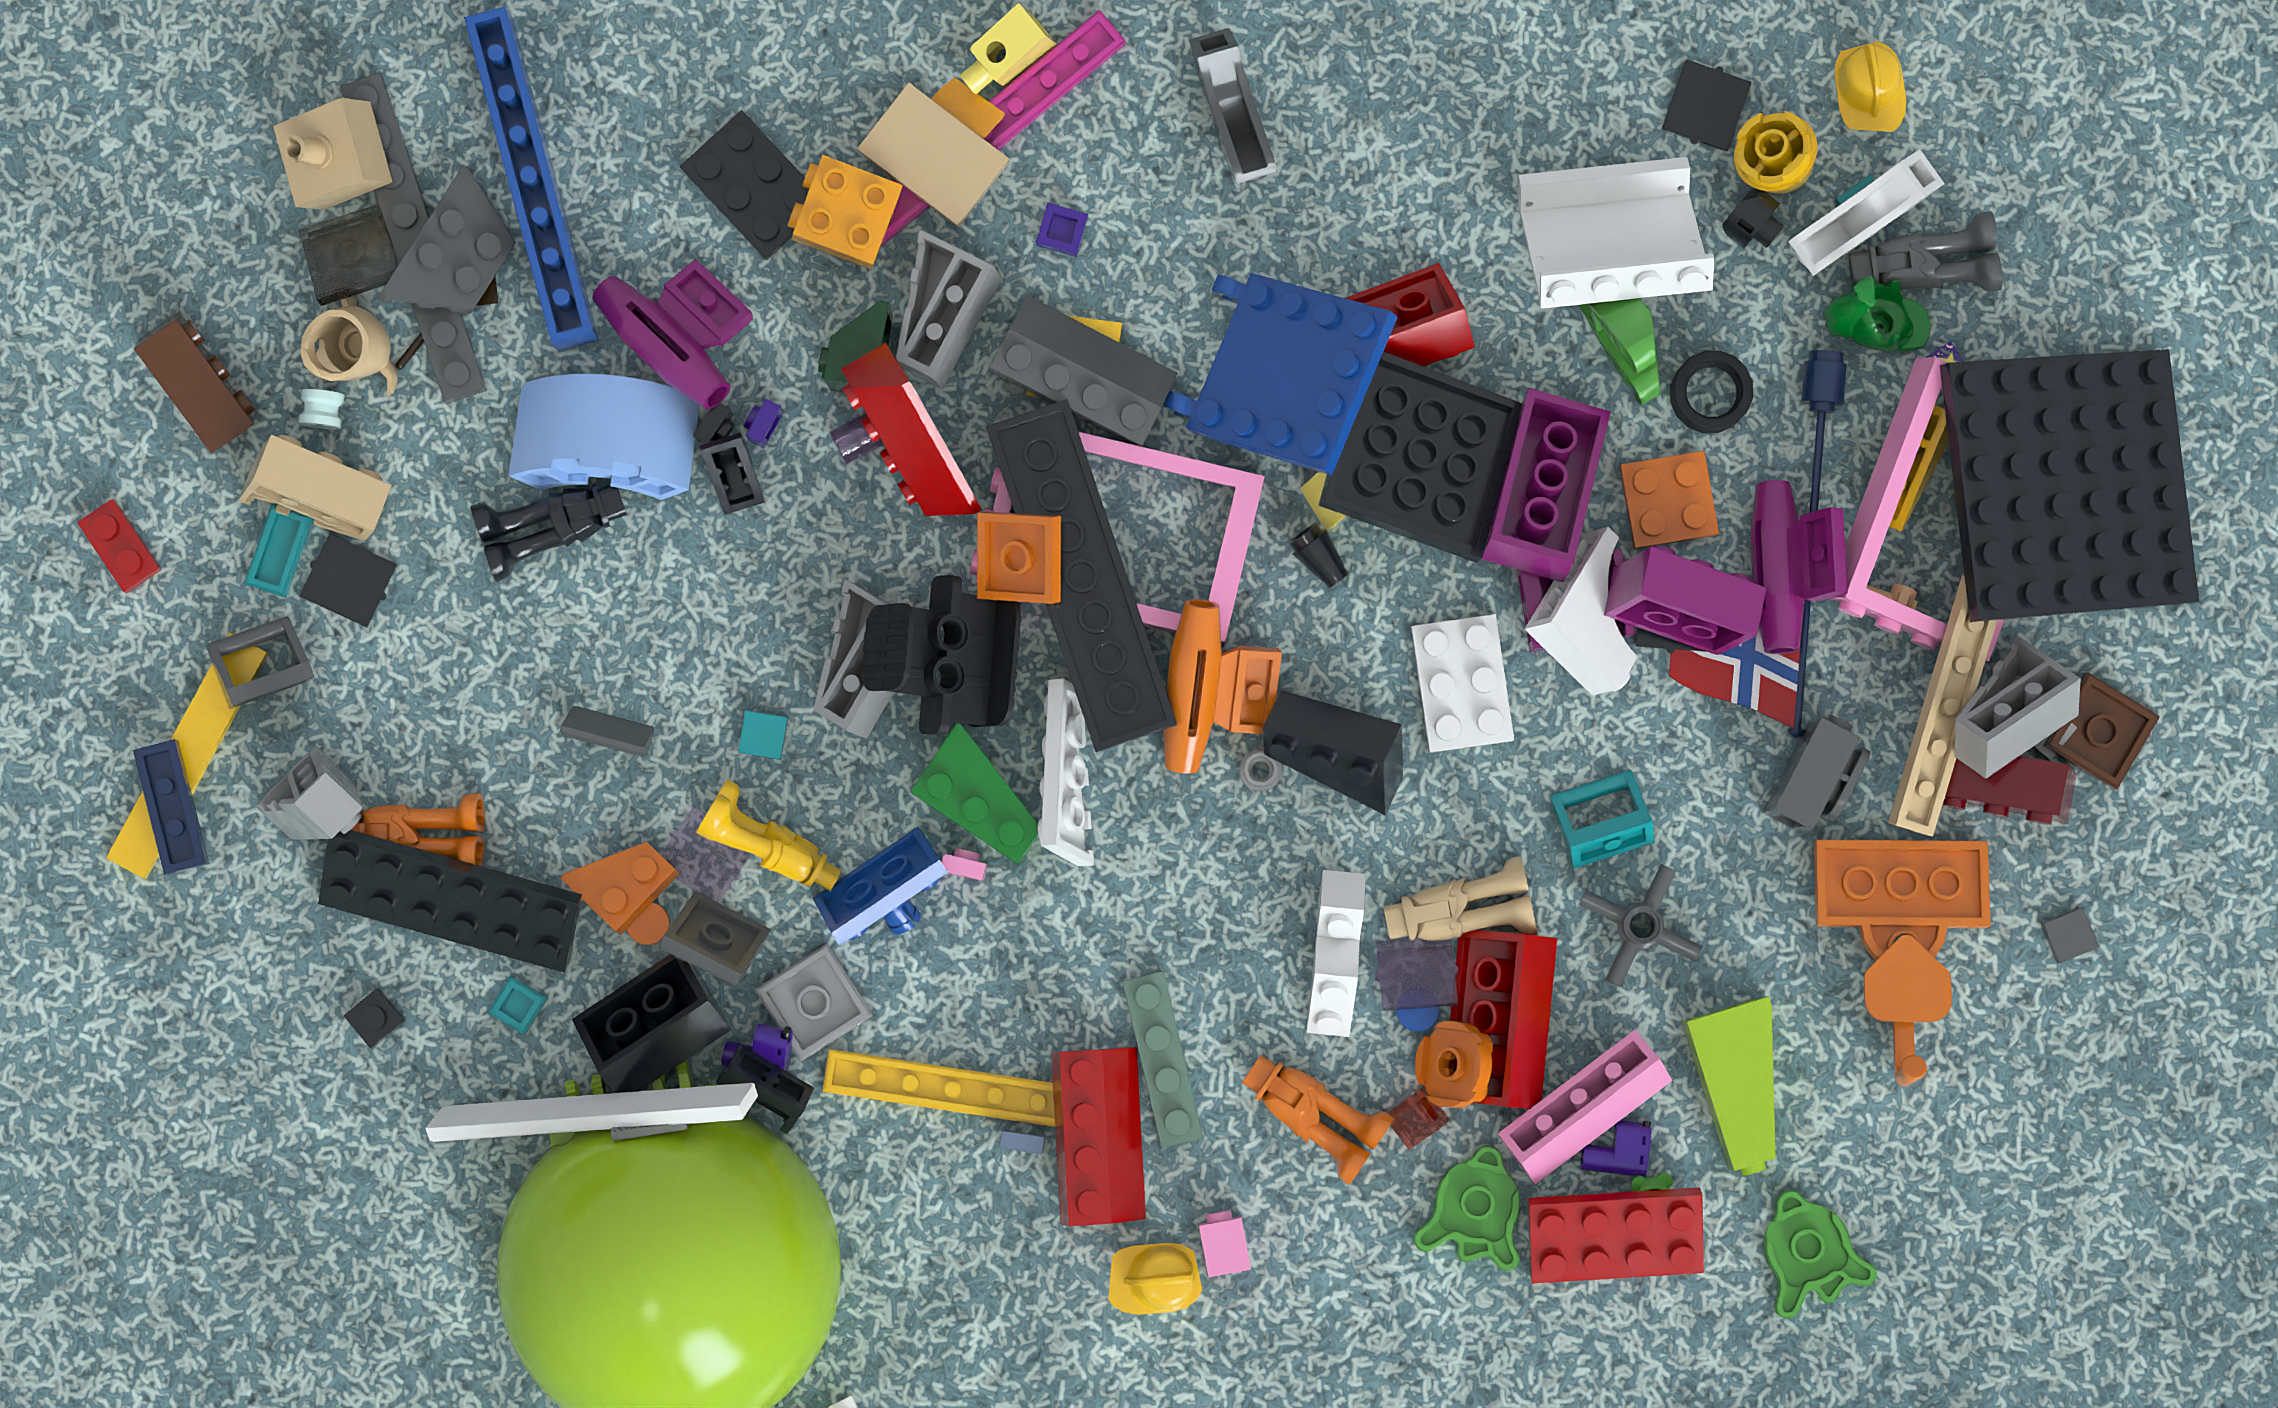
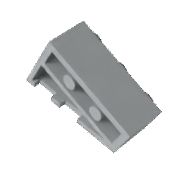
M919 229L917 239L919 244L915 267L912 268L910 282L912 284L908 306L905 307L896 360L907 372L943 389L1002 277L993 265Z
M844 579L841 592L845 593L839 619L835 618L832 632H835L830 658H825L813 711L842 729L867 739L894 692L868 691L861 680L866 619L875 606L890 603L865 588Z
M2016 636L2011 643V651L2003 661L1997 662L1993 668V675L1986 685H1980L1956 718L1954 756L1984 778H1988L2079 715L2081 678L2019 636Z
M316 745L255 805L258 810L292 840L332 839L339 831L345 834L360 820L361 814L359 811L363 808L353 780Z

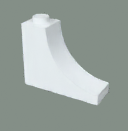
M1609 527L1581 534L1574 564L1564 582L1553 581L1525 627V630L1591 695L1609 691L1615 692L1621 689L1630 678L1629 671L1638 658L1625 642L1615 620L1604 616L1609 593V565L1615 545L1619 539Z

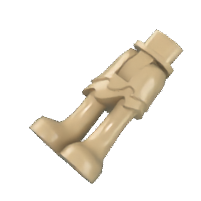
M1522 855L1506 860L1503 869L1493 875L1468 882V876L1457 881L1453 879L1446 884L1419 891L1411 896L1410 899L1407 896L1401 897L1402 903L1383 906L1390 940L1409 936L1410 941H1413L1416 935L1419 939L1427 941L1452 939V937H1461L1466 932L1494 926H1513L1520 934L1537 935L1530 896L1467 911L1471 901L1501 895L1529 893Z

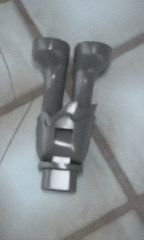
M1987 211L1976 214L1970 226L1958 232L1921 236L1917 233L1912 235L1906 234L1886 239L1876 247L1868 245L1867 251L1849 253L1852 285L1855 286L1861 278L1872 276L1875 282L1884 285L1891 284L1893 280H1899L1900 289H1942V283L1972 282L1985 291L2001 290L2003 274L1998 253L1985 254L1969 260L1939 263L1937 258L1934 257L1936 255L1994 251L1997 244V230L1993 212Z

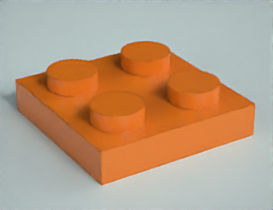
M1705 451L1621 464L1619 466L1634 549L1719 535Z
M1004 512L977 513V599L1047 604L1059 603L1061 601V516Z

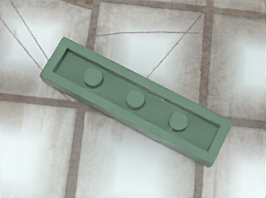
M1164 971L1123 980L1122 983L1161 1148L1203 1139Z

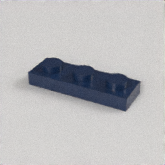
M173 739L133 750L164 875H171L210 864L179 741Z

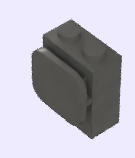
M1829 715L1828 719L1821 717L1808 722L1804 734L1797 743L1762 813L1800 833L1813 830L1820 816L1827 820L1837 818L1845 807L1871 754V751L1863 747L1855 749L1860 737L1851 733L1853 726L1833 715Z

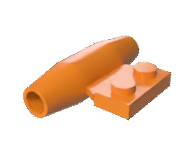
M1201 599L1185 601L1170 650L1166 692L1177 726L1163 730L1165 768L1178 773H1196L1199 771L1213 722L1230 732L1263 734L1262 728L1277 697L1282 658L1281 650L1273 647L1237 645L1236 648L1221 653L1219 604Z

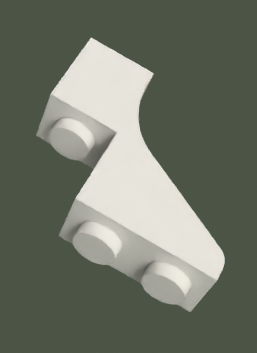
M1919 149L1788 242L1796 251L1800 262L1814 276L1857 248L1890 222L1912 209L1945 183Z
M1323 870L1307 1033L1350 1036L1358 981L1359 943L1364 914L1366 874Z

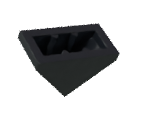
M741 433L699 445L724 515L765 502L747 442Z

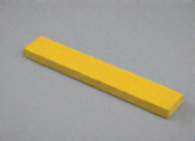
M254 645L223 656V662L234 687L255 680L269 653ZM213 664L210 666L171 740L176 739L179 741L192 795L241 707L240 705L229 709ZM142 791L106 859L147 879L159 857V852Z
M833 1049L828 1051L822 1092L1055 1127L1053 1083Z

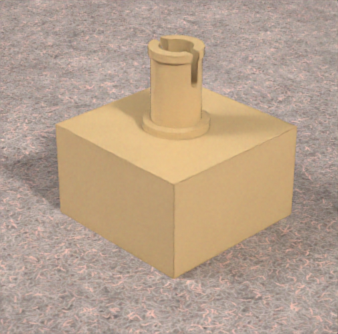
M341 97L273 126L295 207L319 210L328 209L393 182L372 106L368 101Z

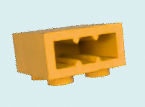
M822 154L819 165L810 163L802 187L809 189L804 205L796 202L787 226L794 229L792 240L872 270L903 185Z

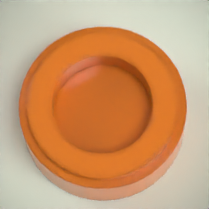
M652 902L627 928V932L634 941L640 944L653 945L659 943L670 928L669 915L662 906Z

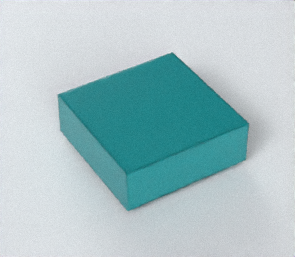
M745 710L738 753L781 760L789 718Z
M510 976L488 1013L523 1035H526L548 998L515 977Z

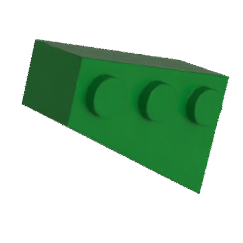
M956 723L910 793L1019 865L1039 836L1038 823L960 723Z

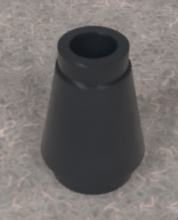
M1317 523L1303 530L1289 542L1295 550L1292 555L1324 582L1328 588L1334 586L1348 575V571L1345 569L1327 529L1321 530Z

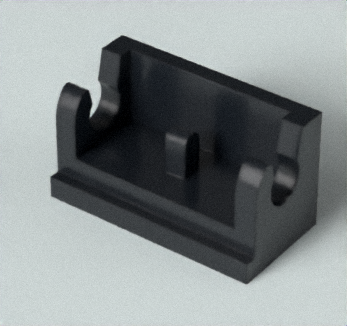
M741 1044L716 1081V1086L754 1083L758 1094L755 1102L784 1118L780 1131L785 1134L789 1133L803 1114L814 1090L813 1086Z

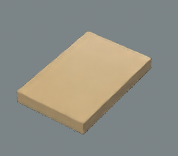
M910 83L905 86L857 148L861 155L903 185L957 228L960 227L1010 162L1007 156Z

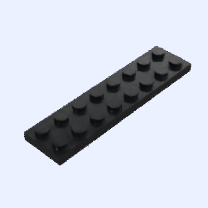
M1068 399L986 426L1014 512L1061 516V601L1054 604H1045L1095 752L1097 753L1177 726Z

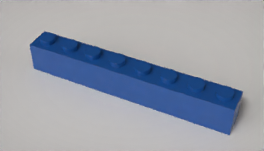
M505 6L464 17L551 344L558 351L598 341L597 329L513 17Z

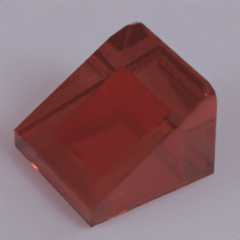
M1424 1085L1387 1112L1395 1118L1390 1126L1408 1150L1438 1131L1449 1121V1117L1443 1109L1428 1100L1426 1096L1430 1095L1427 1093Z

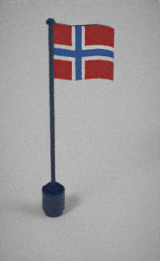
M1812 350L1809 351V360L1804 361L1801 402L1809 404L1810 412L1817 413L1809 513L1818 511L1826 413H1835V406L1844 405L1847 364L1843 363L1844 353L1837 351ZM1805 600L1799 651L1787 654L1766 653L1760 629L1758 628L1757 636L1720 655L1707 651L1675 650V652L1670 654L1669 677L1699 694L1758 711L1790 727L1788 732L1792 737H1801L1805 730L1801 729L1811 601Z

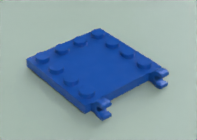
M1250 273L1246 284L1218 274L1211 290L1223 294V299L1237 303V307L1198 400L1196 401L1180 393L1169 391L1163 407L1173 410V414L1189 419L1186 429L1193 434L1332 476L1397 320V316L1389 310Z

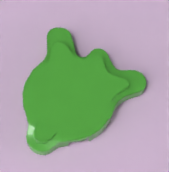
M1489 1145L1481 1146L1474 1152L1472 1157L1453 1166L1444 1174L1439 1181L1435 1193L1434 1210L1430 1219L1415 1231L1413 1235V1242L1419 1250L1428 1252L1448 1240H1455L1457 1243V1257L1462 1262H1471L1481 1257H1489L1500 1269L1505 1271L1513 1270L1518 1266L1520 1257L1513 1243V1228L1519 1217L1520 1195L1514 1180L1503 1166L1502 1154L1497 1148Z
M1787 1190L1777 1196L1775 1200V1213L1764 1236V1253L1768 1266L1777 1279L1778 1287L1774 1310L1778 1316L1786 1319L1795 1317L1809 1291H1815L1821 1301L1831 1303L1836 1300L1841 1290L1847 1284L1859 1286L1872 1285L1877 1277L1875 1267L1861 1259L1854 1252L1849 1233L1843 1221L1834 1212L1821 1205L1806 1201L1796 1191Z

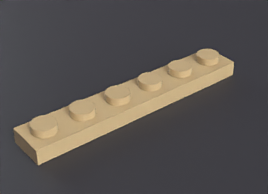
M1963 575L1961 576L1888 821L1889 824L1932 837L1956 761L1954 756L1955 721L1977 691L1997 624V620L1970 623L1965 577Z

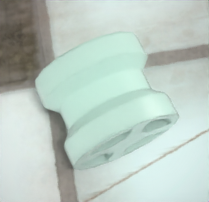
M318 389L301 390L304 412L299 415V425L321 429H341L342 420L338 416L339 407L344 404V394Z

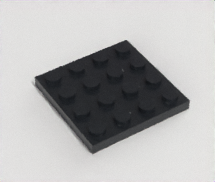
M1383 352L1332 476L1326 475L1318 506L1477 563L1483 558L1523 403Z

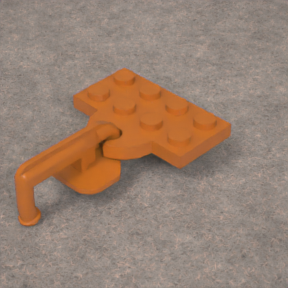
M1816 840L1814 842L1816 927H1859L1862 944L1871 957L1876 960L1864 974V1004L1868 1013L1876 1020L1893 1022L1894 1078L1899 1086L1907 1087L1924 1077L1927 1072L1926 1062L1923 1058L1915 1055L1914 1022H1936L1945 1017L1951 1008V975L1935 958L1945 942L1947 928H1989L1991 926L1988 841Z

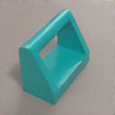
M1631 769L1549 795L1573 869L1655 843L1653 821ZM1627 788L1634 808L1633 812L1573 831L1565 808Z

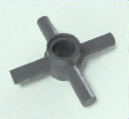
M1660 864L1643 902L1633 903L1626 908L1588 890L1584 892L1579 905L1617 923L1619 936L1623 940L1620 950L1607 974L1606 981L1621 987L1638 950L1649 948L1656 943L1693 961L1697 960L1703 946L1664 928V920L1658 910L1676 873L1675 870ZM1637 913L1646 915L1651 921V931L1644 938L1636 937L1630 929V921Z

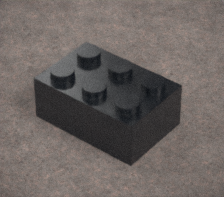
M669 954L572 1018L598 1073L615 1093L642 1090L731 1031L702 975L694 965L681 961L672 954Z

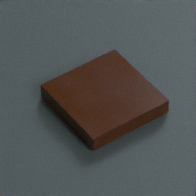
M2089 672L2083 673L2080 680L2079 715L2049 735L2043 746L2113 790H2118L2160 716ZM2073 723L2077 729L2062 746L2059 742L2070 724Z

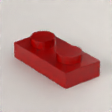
M109 500L77 522L124 593H129L162 570L116 500Z

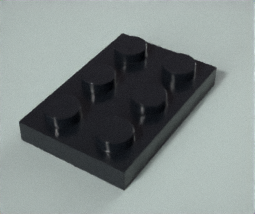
M741 110L679 167L767 261L792 238L794 229L787 226L796 202L804 205L809 189L802 187L805 177Z

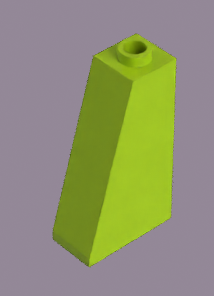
M1763 996L1682 1021L1728 1169L1732 1171L1740 1170L1742 1176L1767 1169L1765 1162L1776 1158L1772 1004L1769 996Z

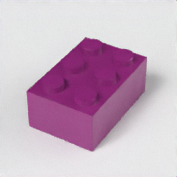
M1651 546L1613 569L1604 616L1715 655H1720L1757 636L1767 588L1752 583V579L1749 576L1739 573L1727 574L1714 569V565L1710 562L1699 559L1688 560L1675 555L1676 553L1673 549L1665 546Z

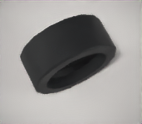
M1721 350L1703 351L1691 356L1676 371L1670 385V403L1676 417L1688 428L1700 433H1720L1732 428L1748 412L1753 400V380L1747 367L1736 356ZM1704 368H1718L1725 371L1733 379L1736 386V399L1733 406L1726 413L1717 417H1707L1699 414L1691 407L1687 398V385L1690 378L1697 371Z

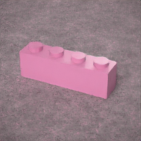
M1634 1030L1505 1127L1498 1135L1534 1184H1537L1669 1084L1672 1079L1660 1058L1640 1034Z

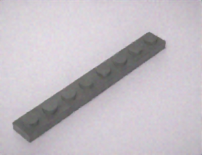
M377 73L341 85L340 88L344 98L371 103L393 181L374 191L398 263L400 264L430 216L384 78L381 73ZM412 303L444 402L450 404L487 391L462 313L451 312L444 307H437L435 309L417 307V303Z

